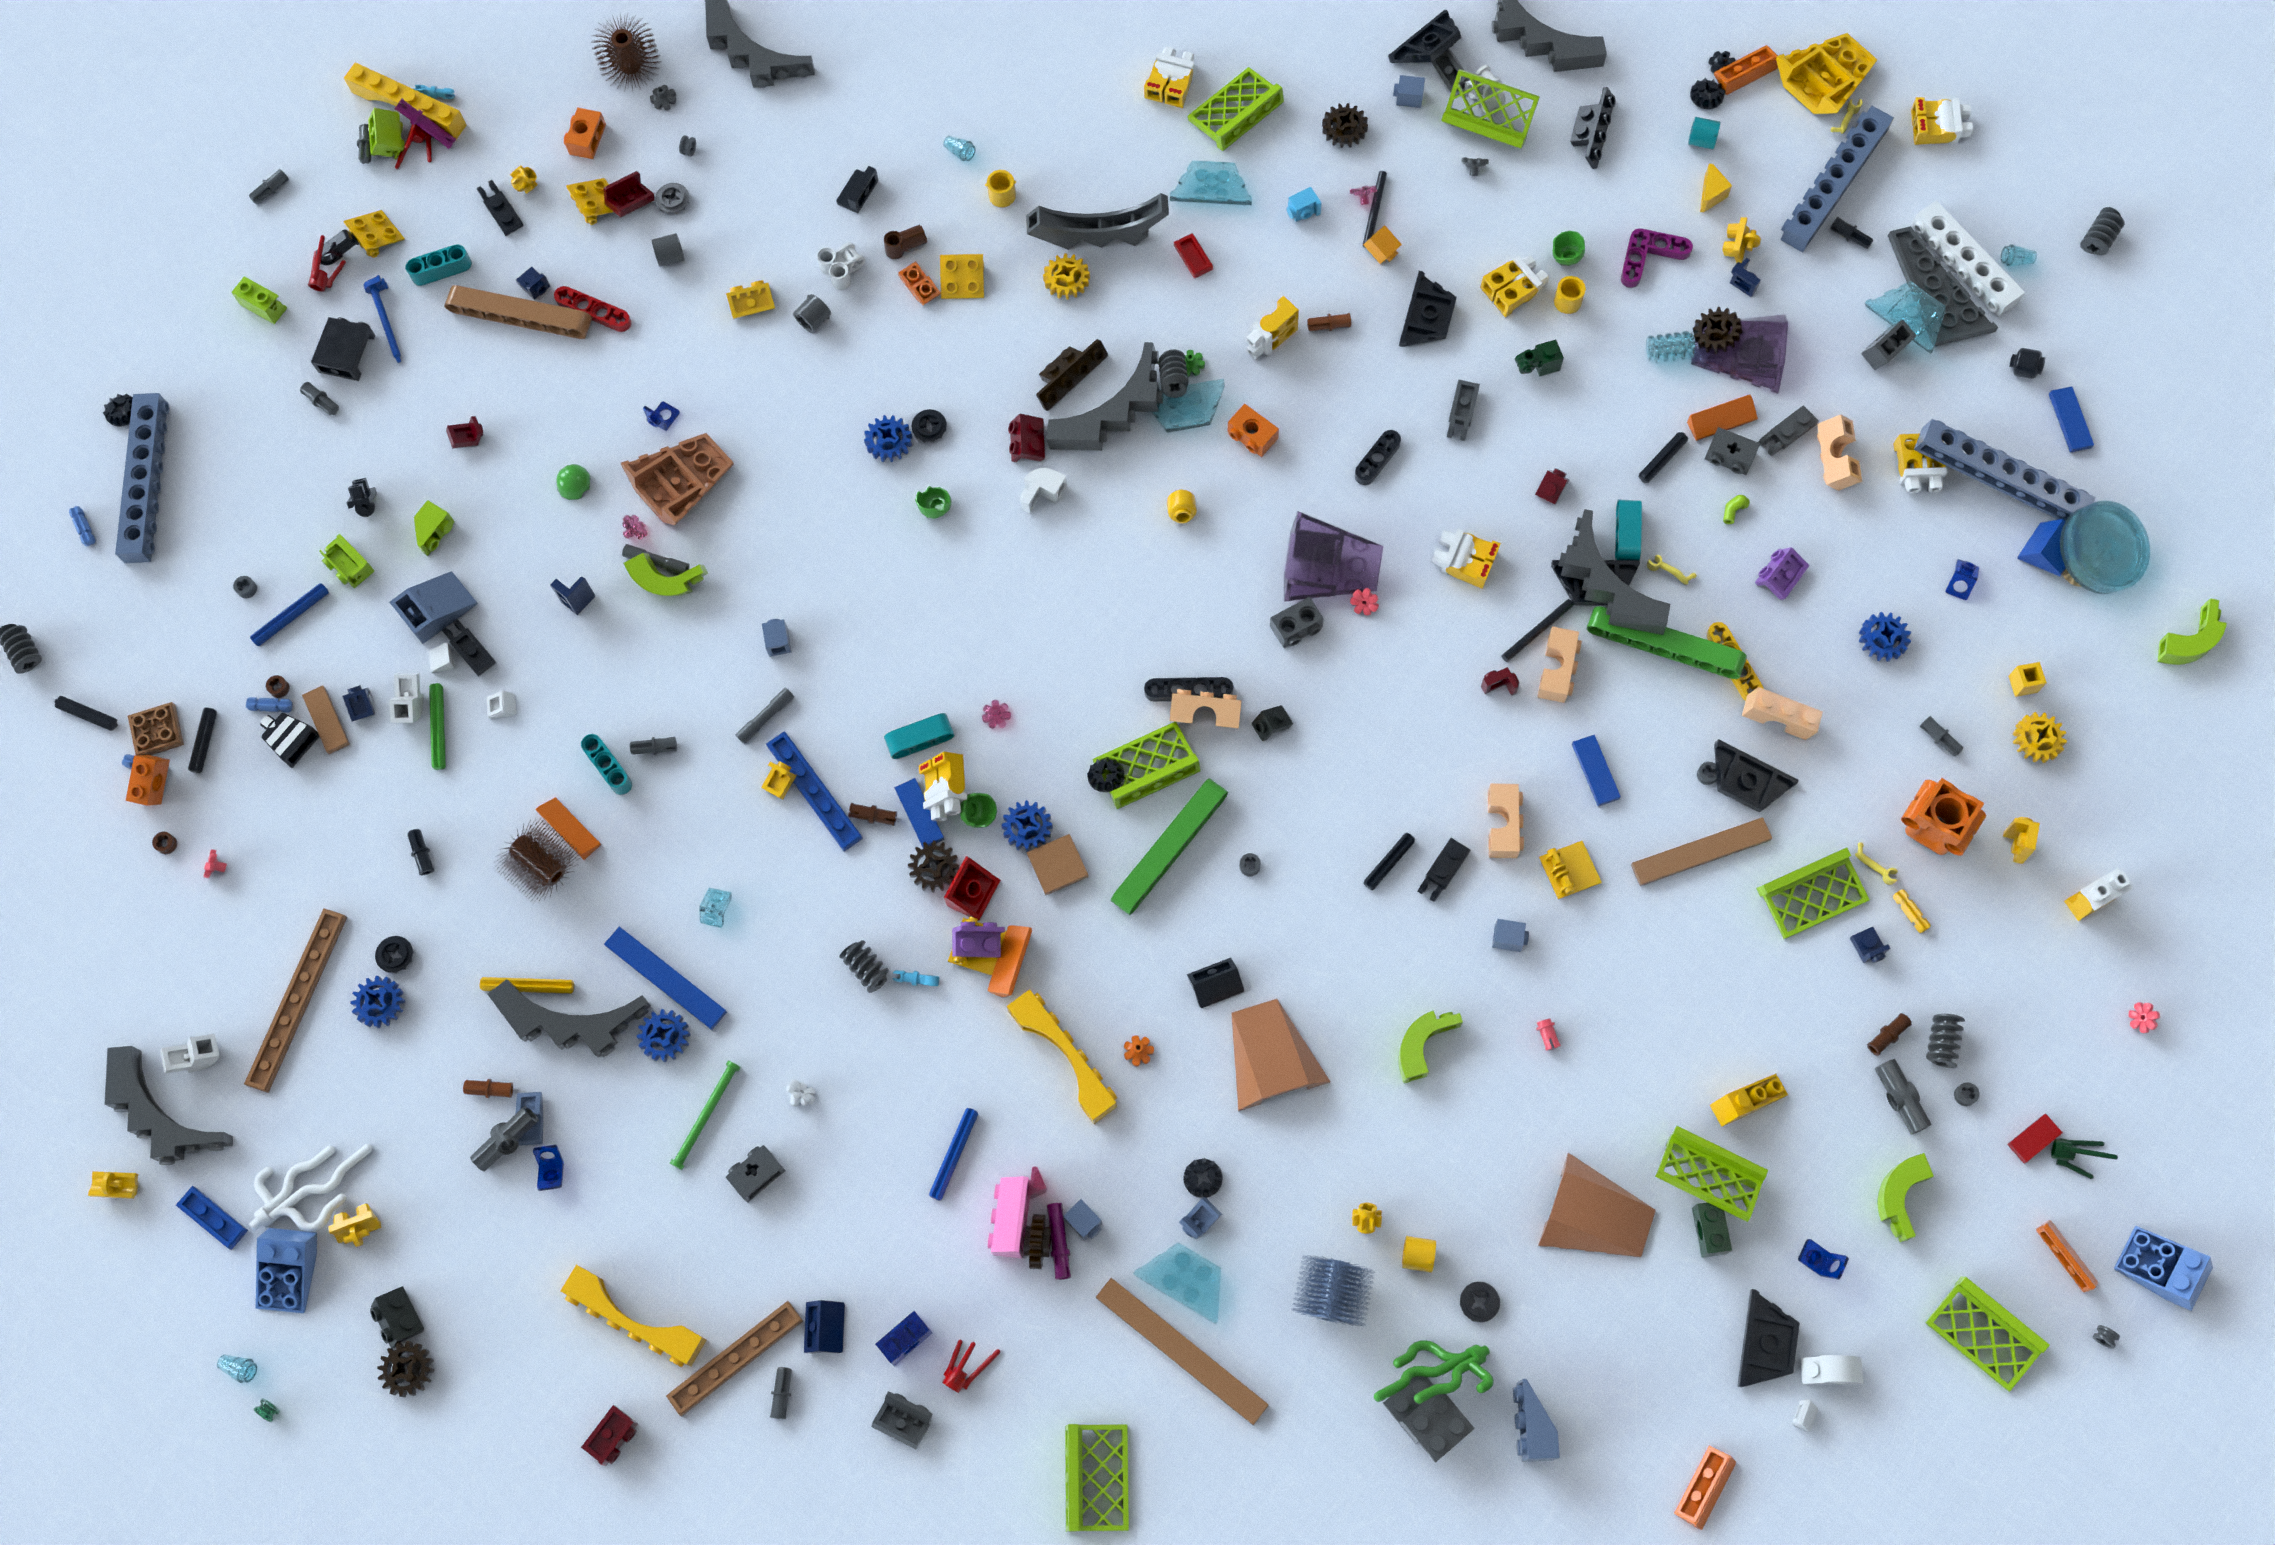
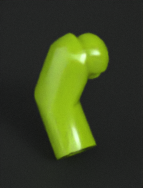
M1737 495L1728 501L1725 505L1723 522L1725 524H1734L1736 511L1740 508L1742 510L1748 508L1750 500L1745 495Z

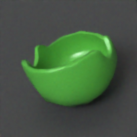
M1565 231L1557 235L1553 239L1552 250L1556 262L1566 266L1577 264L1585 254V240L1583 236L1575 231Z
M577 464L565 466L559 471L556 478L557 491L566 499H580L582 494L590 488V474L585 468Z
M928 486L927 490L923 493L918 491L915 499L919 511L927 518L932 519L946 514L952 502L948 491L941 487L932 488L931 486Z
M970 793L967 795V800L962 801L960 804V817L967 826L974 828L987 827L996 818V802L989 794Z

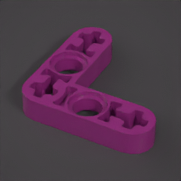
M1641 228L1635 229L1631 233L1621 274L1622 284L1628 288L1636 287L1639 284L1647 253L1685 260L1692 252V242L1685 237ZM1638 237L1642 238L1640 247H1636ZM1658 240H1662L1666 243L1667 246L1665 248H1659L1656 246L1655 242ZM1680 246L1684 247V251H1680ZM1637 254L1641 257V260L1634 262L1630 259V255ZM1631 269H1635L1633 279H1629Z

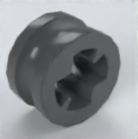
M683 135L679 144V152L683 155L687 153L688 156H693L696 150V138L691 137L689 139L688 136Z
M240 576L234 581L233 589L240 597L251 598L257 591V585L250 577ZM247 584L249 585L248 589H241L242 586H247Z
M1704 762L1699 767L1697 778L1702 784L1711 785L1716 782L1715 763ZM1706 769L1714 773L1711 778H1708L1707 774H1703Z
M1247 853L1240 859V871L1245 876H1254L1260 871L1261 862L1257 855ZM1250 860L1251 862L1253 860L1255 862L1254 869L1251 870L1250 867L1249 870L1246 869L1245 861Z
M1969 1082L1961 1084L1954 1091L1955 1100L1962 1106L1972 1105L1979 1099L1980 1095L1976 1085ZM1961 1090H1970L1972 1094L1969 1096H1972V1099H1964L1962 1097L1964 1093Z
M2098 1325V1333H2094L2093 1339L2105 1347L2114 1349L2116 1346L2114 1342L2119 1340L2120 1335L2108 1327Z

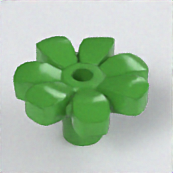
M1187 350L1185 361L1188 377L1191 375V372L1197 376L1200 374L1199 369L1205 367V361L1202 360L1203 356L1201 353L1194 355L1193 350Z

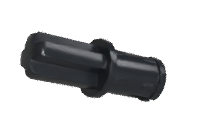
M1839 217L1834 220L1830 227V230L1845 237L1846 241L1850 239L1865 249H1868L1873 242V238L1857 230L1856 225L1852 226Z
M420 829L410 830L407 836L413 851L411 856L415 858L419 875H428L434 872L428 854L430 849L426 847Z

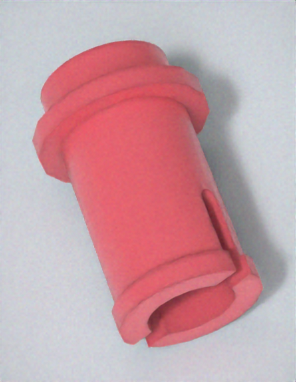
M1551 1018L1537 1022L1538 1027L1536 1030L1540 1031L1545 1050H1552L1550 1039L1553 1042L1554 1048L1560 1047L1561 1045L1553 1027L1555 1022H1552Z

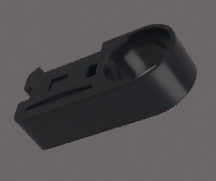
M342 230L324 243L320 263L322 265L335 263L343 257L345 252L353 246L359 245L358 240L350 231Z

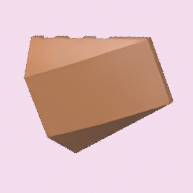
M707 433L681 441L679 445L671 448L668 446L661 448L660 452L649 456L644 454L638 456L639 459L621 462V466L635 492L662 522L676 525L734 465L733 461Z
M1278 999L1231 1013L1238 1111L1260 1105L1262 1100L1303 1087H1307L1308 1090L1331 1082Z
M1567 1153L1560 1175L1562 1178L1538 1246L1641 1257L1656 1210L1570 1153Z

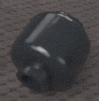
M2021 348L2017 354H2012L2009 367L2013 368L2015 376L2034 379L2038 374H2042L2045 357H2042V352L2039 350Z

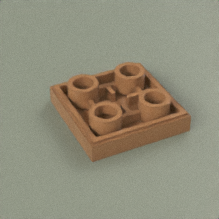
M173 702L128 715L136 755H153L184 745L176 706Z
M1070 834L1027 852V856L1045 896L1089 877Z

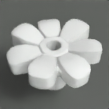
M798 1080L790 1082L787 1087V1092L792 1094L790 1104L794 1107H797L800 1102L805 1106L808 1103L812 1105L815 1101L813 1096L815 1090L812 1087L807 1088V1084L799 1083Z

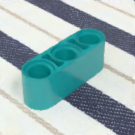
M456 244L412 258L406 263L405 269L413 283L422 286L463 273L471 268L472 261L462 245Z
M1618 499L1616 505L1615 560H1640L1642 502L1639 500Z
M940 713L890 731L884 736L891 758L900 759L947 742L954 737V732L947 714Z
M595 734L586 735L581 741L582 750L616 794H627L632 788V781L599 736ZM598 744L595 750L589 751L592 745ZM611 761L608 767L602 768L605 762ZM624 778L620 785H615L617 779Z

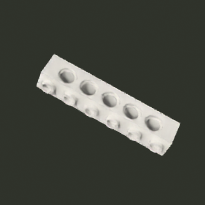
M1937 200L1916 214L1911 224L1914 231L1921 235L1929 247L1942 257L1944 263L1950 266L1957 273L1958 277L1972 289L1973 293L1983 300L1990 311L2000 317L2020 302L2025 294L2021 287Z

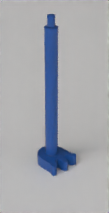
M377 275L366 281L363 286L366 293L372 294L393 357L396 358L397 363H400L401 354L379 294L380 291L388 289V285L384 278L381 279L380 275Z

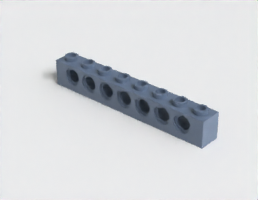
M1871 106L1867 113L1864 111L1861 113L1856 122L1858 126L1856 128L1852 126L1846 136L1848 139L1846 143H1840L1835 152L1837 154L1836 157H1831L1825 165V173H1819L1814 181L1815 187L1813 189L1809 188L1805 193L1803 204H1797L1792 213L1794 215L1792 220L1787 219L1781 228L1784 232L1781 241L1804 252L1883 139L1894 117L1874 106Z
M160 393L133 394L115 555L124 563L151 562L152 554L155 551L153 539L157 531L155 520L156 513L159 512L157 501L158 493L161 492L160 473L163 472L164 435L167 433L166 417L170 410L168 402Z
M1931 419L1922 428L1914 448L1915 451L2058 520L2064 519L2075 528L2088 520L2096 498L2083 489H2077L2064 480L2057 479L2048 475L2043 470L2028 465L2023 460H2017L2002 450H1996L1981 440L1973 439L1960 430L1946 426L1942 421Z

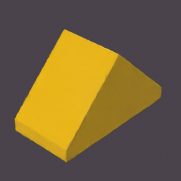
M1710 163L1704 176L1700 212H1706L1728 198L1732 188L1731 183L1714 164Z

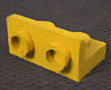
M763 280L752 282V287L743 289V286L740 285L730 288V292L726 293L733 319L775 309L769 283H764Z
M2028 817L2015 818L2004 830L2003 837L2014 839L2011 846V853L2014 854L2013 862L2023 864L2035 851L2040 823L2033 822Z

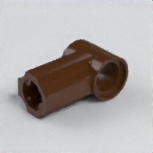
M920 224L901 232L889 231L884 236L885 253L891 259H899L905 251L927 243L925 231Z

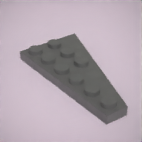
M1911 226L1889 232L1888 238L1933 347L1997 331L1998 326L1987 319L1985 311L1974 304L1970 299L1971 295L1950 271L1947 272L1941 266L1939 258L1937 256L1934 257L1927 250V245Z

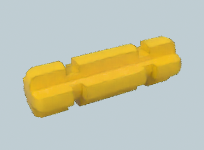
M1904 889L1899 890L1893 895V899L1897 904H1901L1900 908L1911 923L1914 922L1916 924L1914 927L1917 931L1922 933L1929 929L1931 924L1926 918L1922 917L1923 913L1912 899L1909 900L1908 893Z

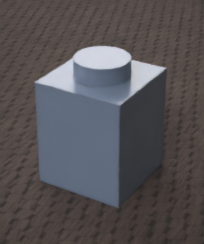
M1400 75L1399 84H1394L1393 96L1397 97L1396 105L1421 108L1425 78Z
M771 619L767 623H762L765 648L769 657L792 653L785 620Z
M1497 919L1494 927L1492 948L1521 952L1523 945H1527L1529 939V931H1525L1526 923Z
M1082 1199L1063 1216L1064 1220L1084 1241L1088 1237L1092 1240L1102 1230L1100 1228L1102 1220Z

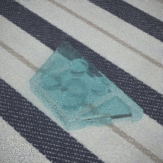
M1191 161L1187 167V172L1181 176L1177 187L1170 193V201L1252 205V197L1248 194L1235 163Z
M1910 281L1901 285L1898 289L1885 292L1879 298L1869 299L1865 302L1867 308L1890 325H1894L1903 319L1917 335L1912 341L1930 354L1933 352L1946 310L1945 305Z
M1224 379L1190 384L1187 386L1186 394L1178 398H1170L1164 394L1163 404H1159V412L1151 413L1167 433L1209 426L1225 387Z
M1178 1242L1164 1253L1153 1258L1152 1261L1134 1271V1276L1212 1323L1217 1324L1221 1267Z

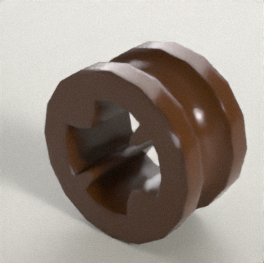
M279 675L271 676L265 686L266 690L275 698L284 697L290 689L289 683ZM277 683H280L282 687L280 689L277 688L278 690L276 691L273 687L275 684L278 686Z
M163 831L153 837L152 845L158 852L166 855L174 852L177 847V840L170 833ZM164 839L167 840L166 842L168 845L166 847L162 846V841Z

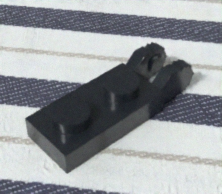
M493 180L488 181L489 187L495 195L488 198L481 186L476 189L483 199L484 205L504 235L507 236L524 225L502 191H499Z
M456 619L453 622L455 627L461 631L459 635L454 638L452 632L446 627L442 631L450 640V644L479 677L492 667L496 661L470 630L466 629Z
M1450 838L1427 872L1417 892L1423 894L1432 881L1438 885L1430 898L1431 901L1435 902L1443 889L1447 888L1471 850Z

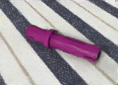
M403 98L394 108L408 118L412 125L416 124L446 146L447 149H450L456 141L455 137L423 115V111L415 109L404 101Z
M1062 1203L1047 1205L1052 1243L1050 1255L1054 1262L1056 1280L1071 1278L1068 1257L1070 1256V1249L1067 1248Z

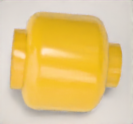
M1180 489L1168 496V515L1173 521L1187 523L1196 516V499L1190 491Z

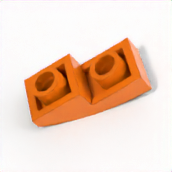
M916 261L898 272L899 278L922 305H925L941 294Z

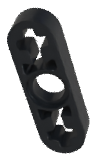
M1385 431L1358 464L1355 470V480L1359 484H1371L1399 449L1401 436L1397 431ZM1391 438H1393L1394 443L1391 442L1386 450L1384 447L1386 446L1387 440H1391ZM1375 453H1380L1384 456V460L1375 462L1371 456ZM1370 465L1371 468L1369 470V476L1365 475L1364 477H1362L1361 472H1366Z

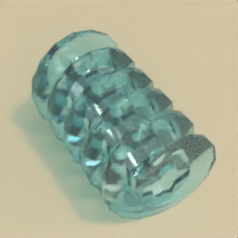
M1684 331L1682 334L1675 332L1673 336L1667 333L1664 337L1658 334L1655 338L1650 335L1646 339L1647 358L1650 361L1651 357H1654L1655 362L1658 363L1660 356H1662L1664 362H1667L1668 356L1671 355L1672 360L1676 361L1677 354H1680L1681 359L1684 360L1686 353H1688L1690 359H1693L1695 353L1694 336L1688 331Z

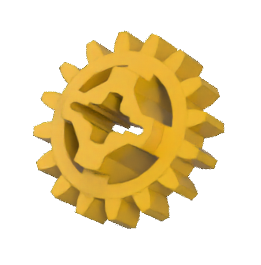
M1064 253L1063 258L1056 255V261L1049 260V266L1044 267L1043 281L1045 282V288H1050L1051 295L1057 293L1058 299L1062 295H1065L1066 300H1069L1070 295L1077 298V292L1084 293V287L1089 286L1090 272L1088 271V265H1083L1082 258L1076 260L1075 254L1071 258H1068L1067 253Z
M2034 712L2031 716L2025 715L2022 721L2016 724L2017 729L2014 730L2012 735L2017 738L2013 741V744H2019L2020 747L2017 749V752L2024 751V758L2027 759L2029 756H2032L2035 763L2039 758H2041L2043 763H2046L2049 758L2054 760L2064 750L2062 746L2067 743V740L2062 738L2066 731H2060L2059 729L2063 724H2055V717L2053 716L2048 719L2045 712L2040 717L2037 712ZM2042 732L2041 739L2037 742L2039 734Z

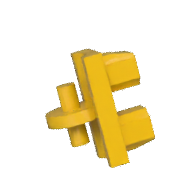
M1741 217L1739 223H1731L1727 227V237L1736 239L1735 241H1725L1722 250L1724 256L1735 257L1736 263L1743 262L1745 250L1752 251L1753 248L1758 247L1761 243L1760 236L1756 235L1757 231L1750 230L1747 226V217Z
M92 1171V1185L88 1196L134 1199L138 1190L139 1183L137 1180L139 1174Z
M365 1203L356 1208L357 1216L352 1218L346 1212L334 1215L333 1225L328 1226L329 1233L335 1236L338 1243L344 1242L347 1244L353 1241L356 1247L362 1246L363 1237L369 1236V1232L381 1228L380 1220L375 1216L368 1204Z

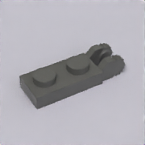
M1458 379L1448 421L1450 422L1447 432L1448 438H1452L1456 423L1463 425L1460 440L1465 441L1468 426L1470 427L1480 384Z
M1803 405L1772 428L1758 442L1761 446H1764L1774 439L1777 443L1771 446L1768 454L1773 456L1816 426L1819 420Z

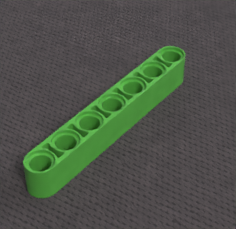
M1596 606L1592 611L1586 629L1593 635L1727 678L1739 679L1747 655L1740 650L1666 627L1664 635L1609 625L1610 615H1606L1607 608Z
M1208 778L1115 891L1111 902L1131 915L1223 803L1228 795V791Z

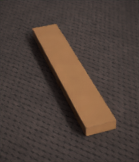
M1762 817L1633 862L1631 867L1639 885L1643 886L1772 840V836Z
M786 1301L672 1390L666 1397L679 1416L682 1417L803 1322L802 1318L791 1303Z

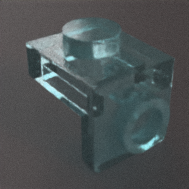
M709 887L699 906L700 923L722 928L724 913L732 899V892Z

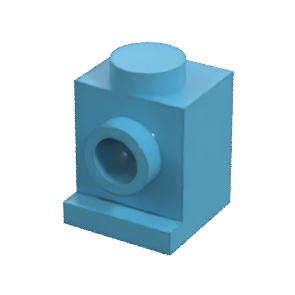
M1309 187L1288 197V207L1286 210L1289 217L1297 222L1301 219H1308L1314 213L1316 216L1321 215V201L1312 187Z

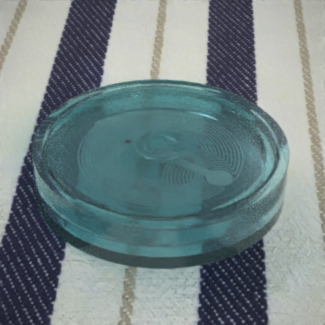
M2114 501L2094 502L2074 511L2062 528L2060 551L2064 565L2071 577L2083 588L2099 594L2114 593L2133 586L2146 572L2150 559L2149 538L2140 519L2126 506Z

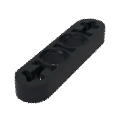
M1226 677L1153 678L1145 683L1144 693L1150 701H1172L1171 688L1176 684L1181 685L1184 690H1191V695L1198 696L1200 694L1194 691L1196 685L1203 684L1207 688L1206 692H1210V684H1213L1214 697L1223 698V694L1233 695L1234 686L1232 681ZM1222 684L1227 688L1226 693H1221L1219 689ZM1164 685H1167L1168 694L1164 695ZM1152 686H1157V694H1152Z

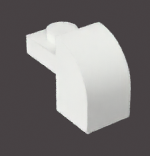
M1049 468L1035 469L1027 474L1024 478L1025 489L1020 496L1022 510L1030 514L1041 496L1057 503L1067 487L1066 476Z
M395 673V697L389 700L390 722L414 723L419 720L422 714L424 695L420 693L419 673Z
M215 1034L190 1037L185 1045L161 1048L160 1051L165 1074L188 1070V1073L200 1071L215 1064L220 1056Z
M1823 1355L1820 1357L1801 1358L1803 1384H1864L1861 1357Z

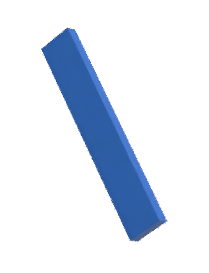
M784 731L766 743V746L778 762L781 761L792 767L790 772L797 775L793 783L841 849L845 852L861 841L863 837L787 733Z
M620 926L604 943L609 950L709 1029L713 1030L727 1013L723 1007Z

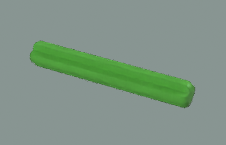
M433 683L429 686L431 764L434 770H443L446 767L443 686L440 683Z

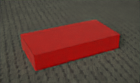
M1193 233L1174 242L1175 249L1194 279L1213 270L1211 261Z
M2045 1113L2007 1145L2025 1164L2063 1132Z

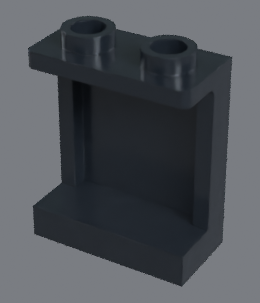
M328 317L311 363L318 373L359 381L362 373L357 367L368 339L374 340L376 335L370 326L364 322L355 323L341 317L337 319Z

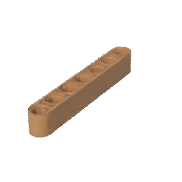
M458 285L451 286L444 304L448 311L455 314L577 339L586 338L592 321L591 315L581 310Z

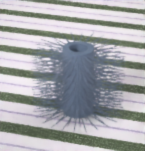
M1310 1256L1303 1265L1307 1264V1262L1311 1260L1312 1256ZM1315 1256L1313 1261L1300 1273L1303 1274L1309 1266H1312L1308 1271L1311 1272L1309 1277H1306L1304 1281L1307 1283L1300 1291L1303 1293L1296 1300L1300 1301V1298H1302L1301 1315L1309 1314L1308 1317H1316L1335 1323L1343 1322L1349 1323V1325H1355L1356 1323V1326H1358L1360 1321L1357 1320L1364 1313L1362 1311L1358 1315L1360 1311L1359 1305H1362L1369 1296H1366L1364 1300L1361 1299L1372 1287H1369L1364 1294H1362L1364 1289L1361 1288L1373 1275L1365 1279L1364 1283H1362V1279L1366 1278L1372 1269L1363 1274L1368 1268H1363L1362 1272L1361 1267L1364 1266H1353L1359 1264H1350V1262L1334 1260L1332 1258L1319 1259L1320 1257L1316 1259L1317 1256ZM1306 1272L1300 1280H1303V1278L1308 1275V1272Z

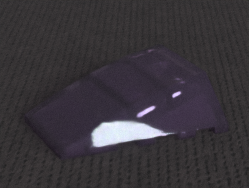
M1785 314L1741 319L1743 333L1739 334L1740 341H1734V348L1727 346V352L1719 349L1718 354H1715L1714 349H1711L1707 353L1705 347L1699 348L1698 342L1695 343L1693 336L1692 365L1718 374L1722 372L1730 375V378L1736 380L1740 378L1752 382L1751 385L1756 387L1764 386L1771 389V392L1779 393L1785 364L1788 321Z
M1297 511L1290 531L1284 571V602L1306 599L1308 597L1312 599L1353 594L1357 589L1363 593L1365 588H1369L1371 592L1377 591L1383 546Z

